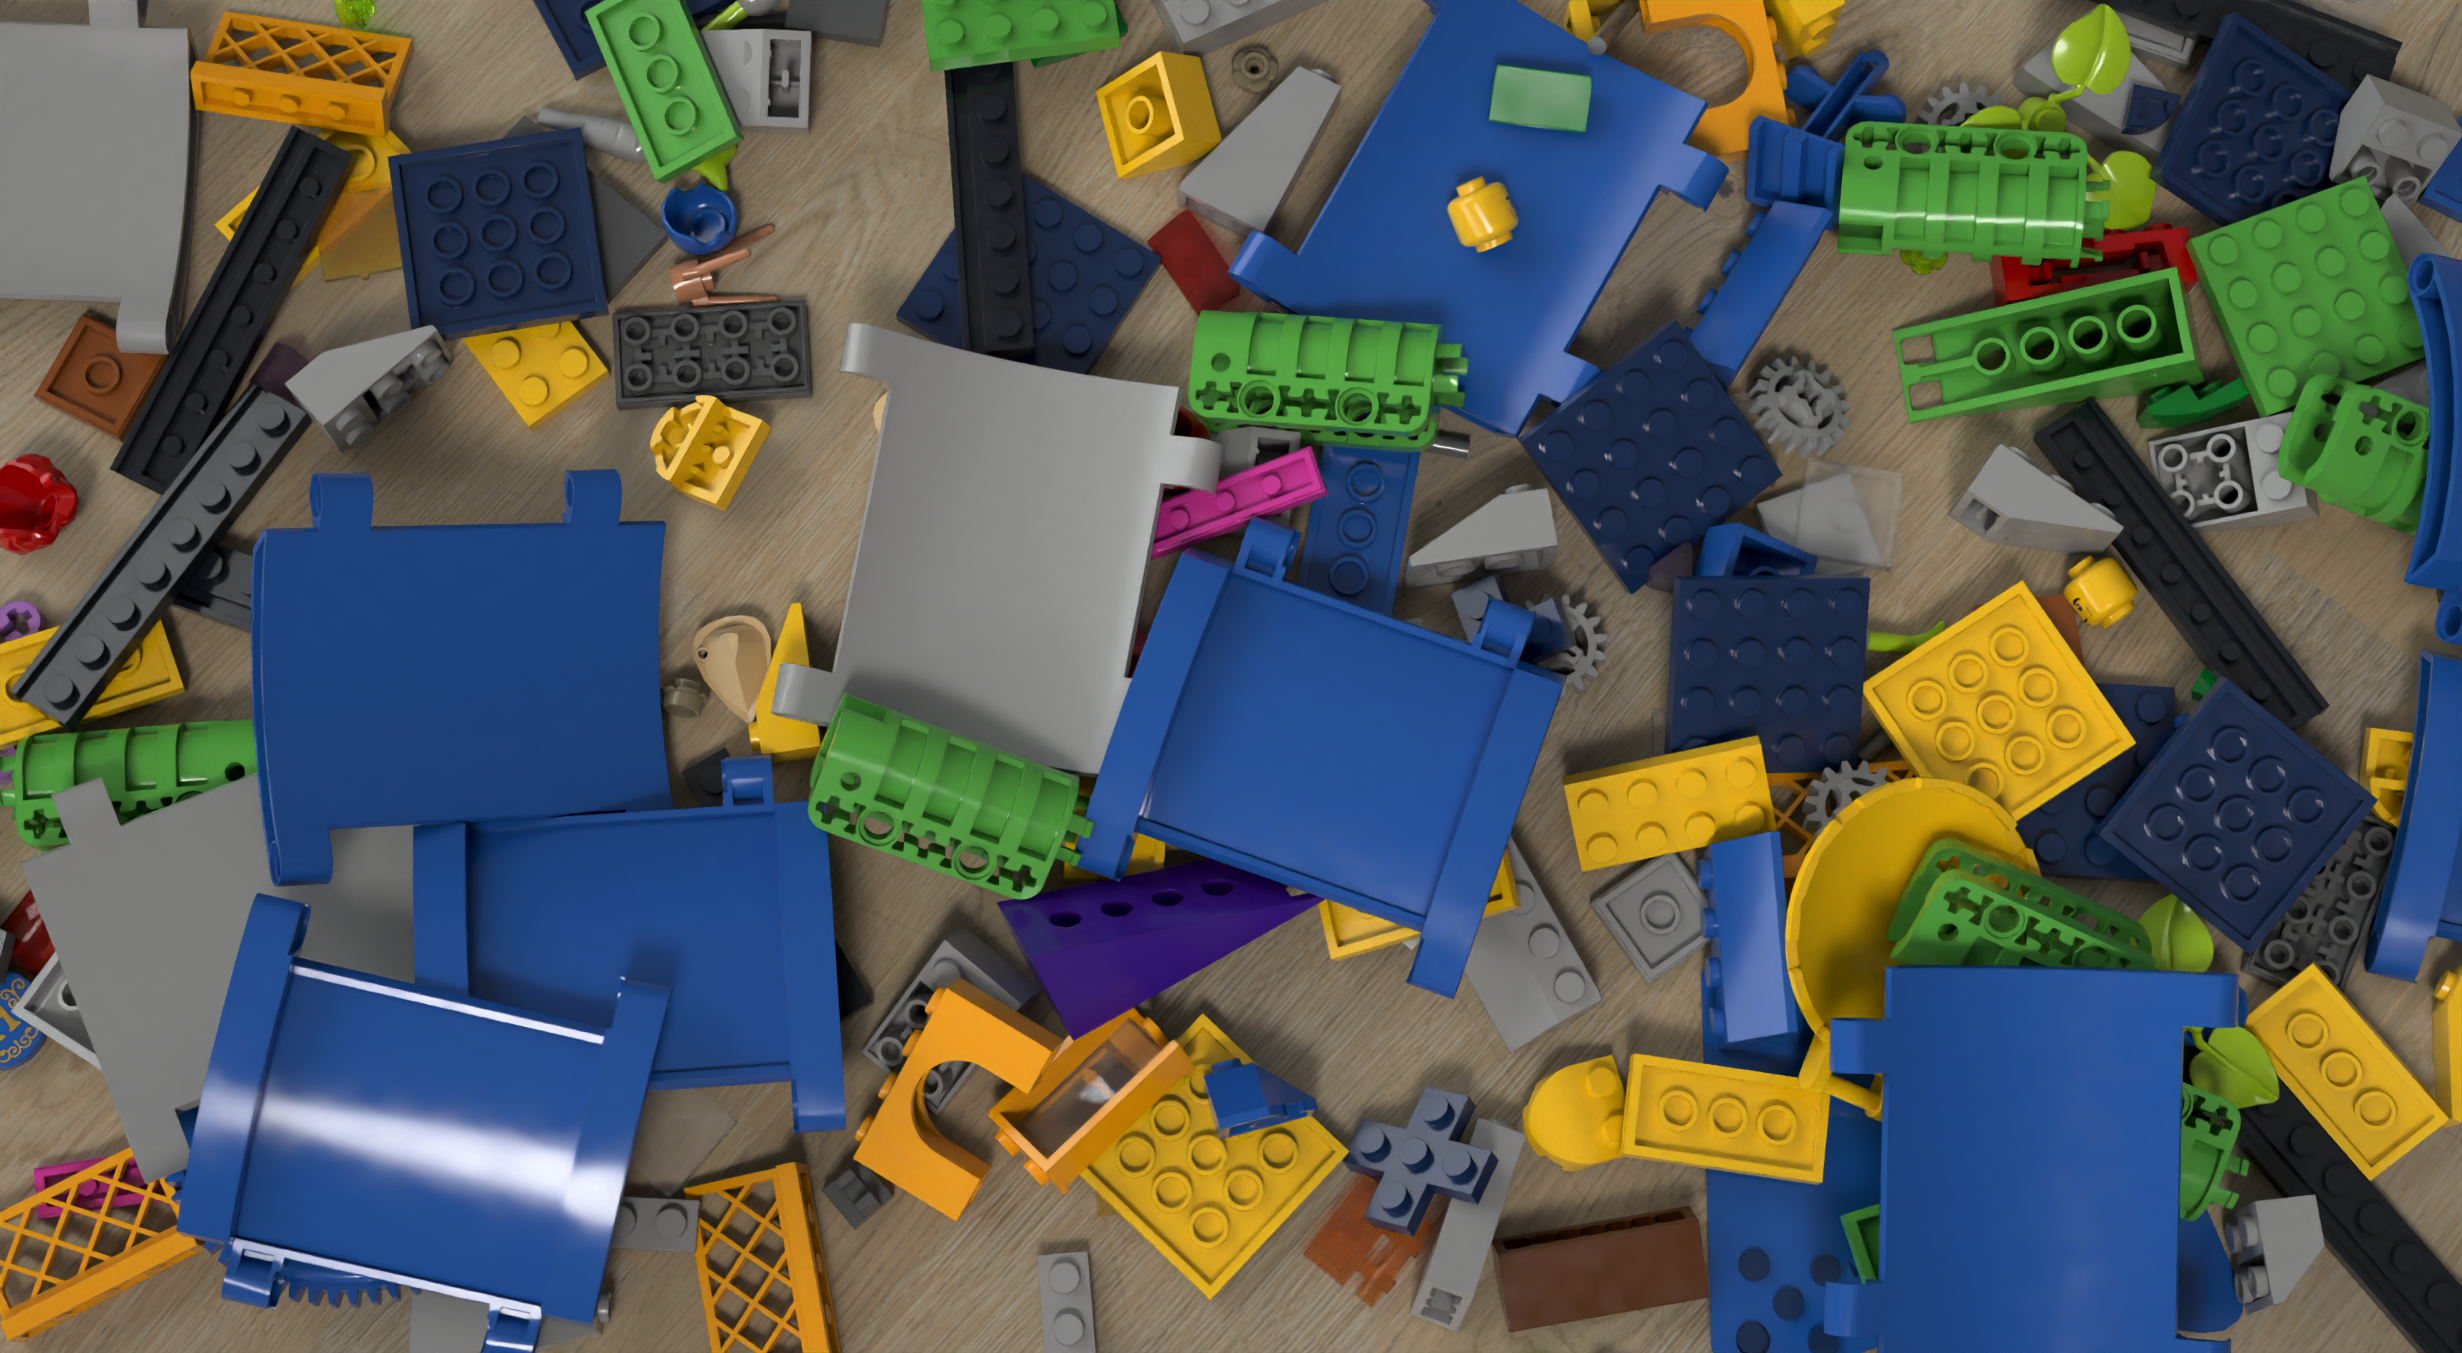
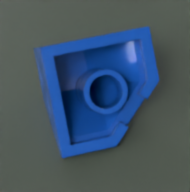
M1240 1058L1216 1063L1210 1066L1212 1074L1203 1076V1084L1218 1141L1313 1116L1318 1111L1315 1098L1254 1063L1241 1065Z

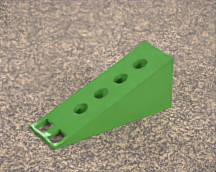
M2177 267L1893 331L1910 424L1928 420L2085 402L2091 398L2102 400L2151 394L2167 386H2170L2172 391H2176L2189 384L2191 389L2207 386L2190 296ZM1932 336L1936 362L1905 365L1901 346L1902 342L1911 338ZM2101 340L2096 347L2084 349L2085 345L2090 341ZM2043 346L2054 347L2052 353L2047 358L2042 360L2033 359V355L2038 348ZM2002 352L2006 354V359L2000 368L1995 370L1982 368V362L1989 353ZM1940 382L1944 405L1914 411L1910 387L1917 384Z

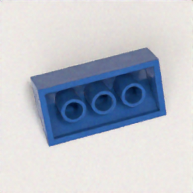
M1775 200L1767 214L1759 210L1744 234L1751 238L1743 253L1734 249L1720 272L1727 277L1719 291L1711 287L1700 303L1696 312L1703 317L1697 327L1693 330L1686 326L1683 330L1726 392L1819 244L1833 215L1826 208Z
M1780 831L1711 844L1703 853V859L1697 860V884L1699 889H1706L1708 908L1701 909V932L1703 938H1710L1711 957H1706L1705 980L1708 988L1714 987L1716 1007H1710L1709 1028L1711 1036L1718 1037L1719 1050L1779 1048L1798 1032L1795 995L1788 975L1785 954L1787 905Z

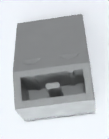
M775 29L699 31L741 132L809 135L812 64L811 31Z
M433 325L324 351L288 380L285 385L313 422L344 453L349 447L356 448L365 443L374 432L373 427L387 415L392 417L402 412L411 402V395L425 383L431 385L440 380L448 371V364L454 359L438 330Z
M2293 411L2148 442L2153 476L2197 533L2268 527L2320 517L2316 492L2282 479L2278 473L2279 449Z
M2002 444L1998 445L1949 514L1950 517L1989 543L2081 556L2091 555L2096 558L2101 555L2124 528L2115 521L2116 517L2109 509L2098 503L2089 504L2074 493L2073 486L2066 480L2056 475H2046L2033 466V460L2026 453L2014 447L2006 448Z
M964 927L942 942L861 1052L888 1075L892 1071L900 1073L908 1059L901 1055L906 1042L916 1028L923 1031L931 1015L925 1012L931 997L939 986L947 988L959 977L1024 1015L1042 990L968 928ZM960 1060L948 1061L934 1066L925 1085V1106L938 1116L980 1066L972 1062Z

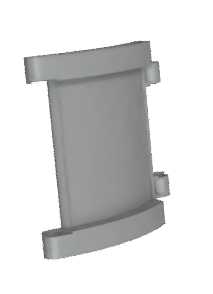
M88 0L90 24L0 21V299L120 303L116 324V340L120 353L171 354L178 335L189 271L198 173L199 110L195 109L190 73L195 61H199V55L190 28L145 26L148 0Z
M849 324L839 373L847 372L881 382V387L888 389L833 670L828 672L797 664L781 663L770 713L828 728L840 699L844 693H848L883 707L900 711L905 715L927 723L930 722L949 729V731L971 739L988 743L1015 755L1043 763L1045 766L1067 774L1098 778L1117 718L1132 678H1128L1164 488L1174 489L1175 486H1181L1193 490L1209 491L1215 495L1224 446L1207 439L1174 435L1183 390L1180 387L1124 381L1039 367L953 348L873 325Z
M257 772L122 824L118 820L101 776L52 794L53 802L70 843L20 862L87 1030L145 1184L187 1168L190 1147L178 1115L200 1105L224 1001L249 912L257 893L311 905L309 925L300 958L415 984L413 826L419 825L329 830L333 857V872L330 883L275 887L271 880L267 858Z

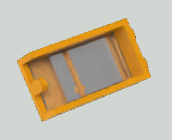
M1133 1007L1075 1041L1069 1035L1060 1046L1041 1082L1029 1094L1014 1087L987 1113V1116L999 1129L993 1135V1138L1012 1158L1021 1152L1028 1159L1022 1166L1041 1187H1044L1050 1181L1065 1195L1069 1191L1067 1186L1183 1075L1188 1078L1196 1070V1067L1174 1039L1169 1042L1160 1028L1148 1016L1144 1019Z

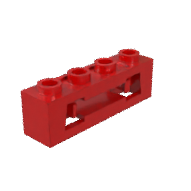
M2168 223L2150 225L2144 228L2142 232L2125 233L2121 229H2106L2103 232V241H2095V238H2082L2081 247L2103 251V260L2095 261V258H2080L2078 268H2070L2069 260L2042 259L2041 265L2035 266L2020 265V257L1992 256V261L1989 265L1996 307L2177 267L2189 293L2198 282L2195 267L2185 246L2190 240L2188 227L2172 228V225ZM2129 258H2138L2136 262L2132 263L2133 270L2062 276L2058 283L2047 284L2049 280L2053 279V271L2123 265Z

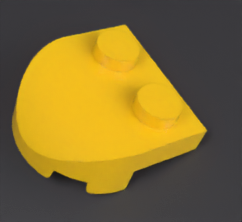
M700 395L695 397L697 402L689 404L682 409L672 407L662 416L653 431L650 449L655 455L657 466L655 470L679 493L725 512L772 428L762 419L725 406L717 397Z
M2365 728L2359 783L2360 786L2378 799L2370 810L2385 823L2398 828L2408 775L2413 733Z
M1613 1055L1564 1067L1541 1079L1534 1085L1535 1089L1531 1094L1529 1103L1523 1108V1127L1530 1146L1538 1156H1546L1554 1163L1560 1165V1170L1569 1172L1583 1171L1595 1165L1624 1158L1620 1156L1626 1095Z

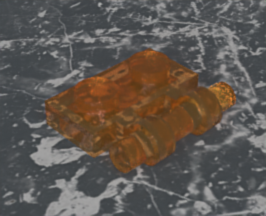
M1364 1175L1308 1246L1303 1256L1341 1286L1345 1284L1354 1271L1360 1274L1366 1281L1355 1296L1371 1308L1382 1293L1388 1295L1397 1282L1394 1280V1277L1410 1256L1416 1258L1425 1246L1421 1242L1433 1227L1425 1219H1422L1415 1236L1411 1237L1371 1226L1365 1219L1364 1214L1379 1184L1369 1176ZM1383 1235L1394 1245L1377 1266L1365 1256Z

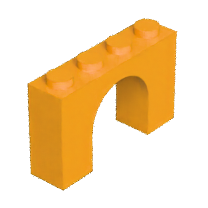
M1637 0L1645 35L1695 26L1710 27L1732 38L1745 57L1747 83L1743 94L1731 103L1706 109L1687 145L1702 150L1723 163L1748 159L1749 128L1758 115L1797 128L1794 111L1792 108H1786L1783 90L1787 89L1785 67L1782 62H1776L1773 45L1777 43L1775 21L1772 16L1766 17L1763 0Z
M960 977L947 988L939 986L928 1002L925 1012L931 1015L924 1030L921 1031L916 1028L906 1042L901 1055L908 1059L900 1073L892 1071L880 1089L878 1097L884 1100L877 1115L869 1113L859 1127L854 1139L861 1142L853 1157L854 1160L956 1222L972 1205L993 1166L947 1139L931 1122L924 1098L925 1085L934 1066L948 1061L972 1062L1029 1094L1041 1082L1064 1041L1062 1038Z

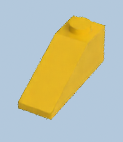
M801 602L790 605L755 705L757 722L748 723L752 751H761V755L771 754V764L815 758L823 741L821 726L770 713L780 664L789 663L813 668L806 617Z
M2462 965L2452 971L2446 970L2440 977L2433 996L2438 998L2432 1012L2435 1099L2450 1115V1120L2442 1125L2444 1128L2462 1123Z

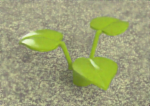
M2101 3L2090 13L2071 23L2059 35L2051 53L2052 67L2060 81L2068 85H2076L2073 89L2060 94L2051 93L2048 100L2038 96L2028 98L2021 104L2018 112L2006 106L1995 105L1987 107L1972 115L1960 126L2063 132L2066 127L2067 117L2065 111L2059 106L2061 102L2081 96L2085 88L2096 94L2106 95L2116 89L2124 80L2131 62V48L2127 31L2121 19L2111 7ZM1944 147L1941 149L1940 153H1944ZM2015 148L2002 152L2005 157L2013 160H2019L2027 156L2024 151ZM1961 149V153L1967 154L1970 153V150ZM1987 150L1986 156H1992L1993 150ZM2121 150L2111 153L2100 165L2087 153V165L2094 173L2086 176V181L2103 182V179L2110 180L2111 183L2110 190L2086 192L2085 201H2110L2109 219L2104 221V227L2112 230L2121 229L2123 231L2142 227L2149 219L2156 190V182L2149 178L2153 170L2150 163L2136 152Z
M2170 894L2159 900L2139 919L2138 922L2146 929L2152 944L2151 956L2157 960L2161 970L2205 972L2210 967L2214 954L2211 935L2195 912L2175 895ZM2131 937L2128 944L2137 948L2135 938ZM2184 1026V1033L2190 1031L2195 1046L2202 1051L2192 1059L2189 1066V1078L2192 1086L2234 1103L2237 1109L2270 1104L2278 1100L2279 1083L2276 1070L2267 1051L2252 1033L2239 1026L2236 1028H2215L2206 1043L2201 1033L2203 1027Z

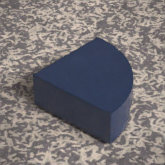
M2134 84L2130 90L2121 134L2141 135L2156 130L2173 114L2178 106L2181 95Z

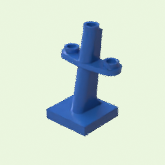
M1870 49L1866 52L1860 51L1834 86L1820 78L1817 71L1810 66H1795L1788 70L1786 73L1787 89L1783 90V92L1792 102L1814 113L1801 130L1760 115L1750 124L1746 201L1767 209L1772 207L1775 200L1826 208L1833 215L1825 230H1833L1839 222L1845 145L1838 142L1848 127H1852L1860 122L1904 123L1906 120V107L1899 97L1892 94L1870 96L1882 76L1889 69V60L1884 53L1876 49ZM1868 61L1873 62L1876 66L1873 68Z

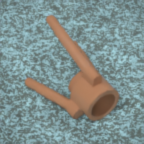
M771 224L732 240L727 247L721 250L683 260V263L670 266L671 280L679 303L692 301L693 307L696 308L781 302L778 296H709L708 291L716 289L713 271L750 257L751 250L749 248L739 249L772 234L775 231V227Z

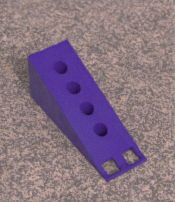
M1213 859L1124 876L1120 882L1109 879L1040 893L1029 899H1010L996 903L1039 988L1072 1040L1075 1041L1326 899L1310 893L1290 896L1285 889L1289 886Z

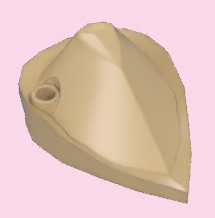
M745 615L723 617L706 624L697 631L692 642L693 658L708 687L733 714L748 725V723L754 722L756 719L755 705L773 657V644L765 624L756 617Z

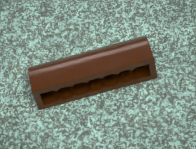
M1689 1206L1492 1240L1491 1243L1497 1286L1509 1333L1709 1298L1699 1220Z

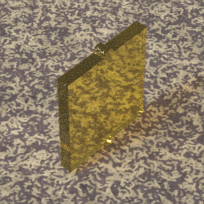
M390 186L361 192L348 189L346 194L338 197L317 237L325 283L361 277L362 280L366 281L369 280L370 275L403 269L393 193Z

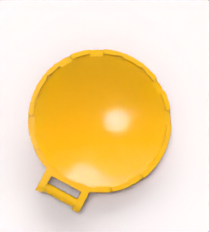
M1931 777L1901 779L1872 789L1855 799L1828 823L1815 840L1797 874L1788 906L1785 929V954L1792 990L1803 1016L1815 1033L1799 1073L1798 1083L1801 1088L1814 1094L1825 1092L1864 1109L1868 1117L1882 1122L1883 1073L1873 1074L1875 1078L1869 1090L1830 1072L1831 1018L1884 1019L1885 967L1904 965L1890 958L1896 943L1886 939L1887 928L1900 896L1926 851L1934 842L1945 838L1957 839L2041 877L2033 849L2026 848L2015 828L2018 824L1991 797L1973 787L1946 779ZM1953 855L1949 861L1939 860L1943 872H1946L1950 866L1962 869L1959 867L1957 856ZM1990 874L1984 878L1997 884L2002 889H2005L2008 884V879L2001 874ZM2019 885L2017 896H2020L2028 900L2027 898L2023 897L2020 887L2021 885Z

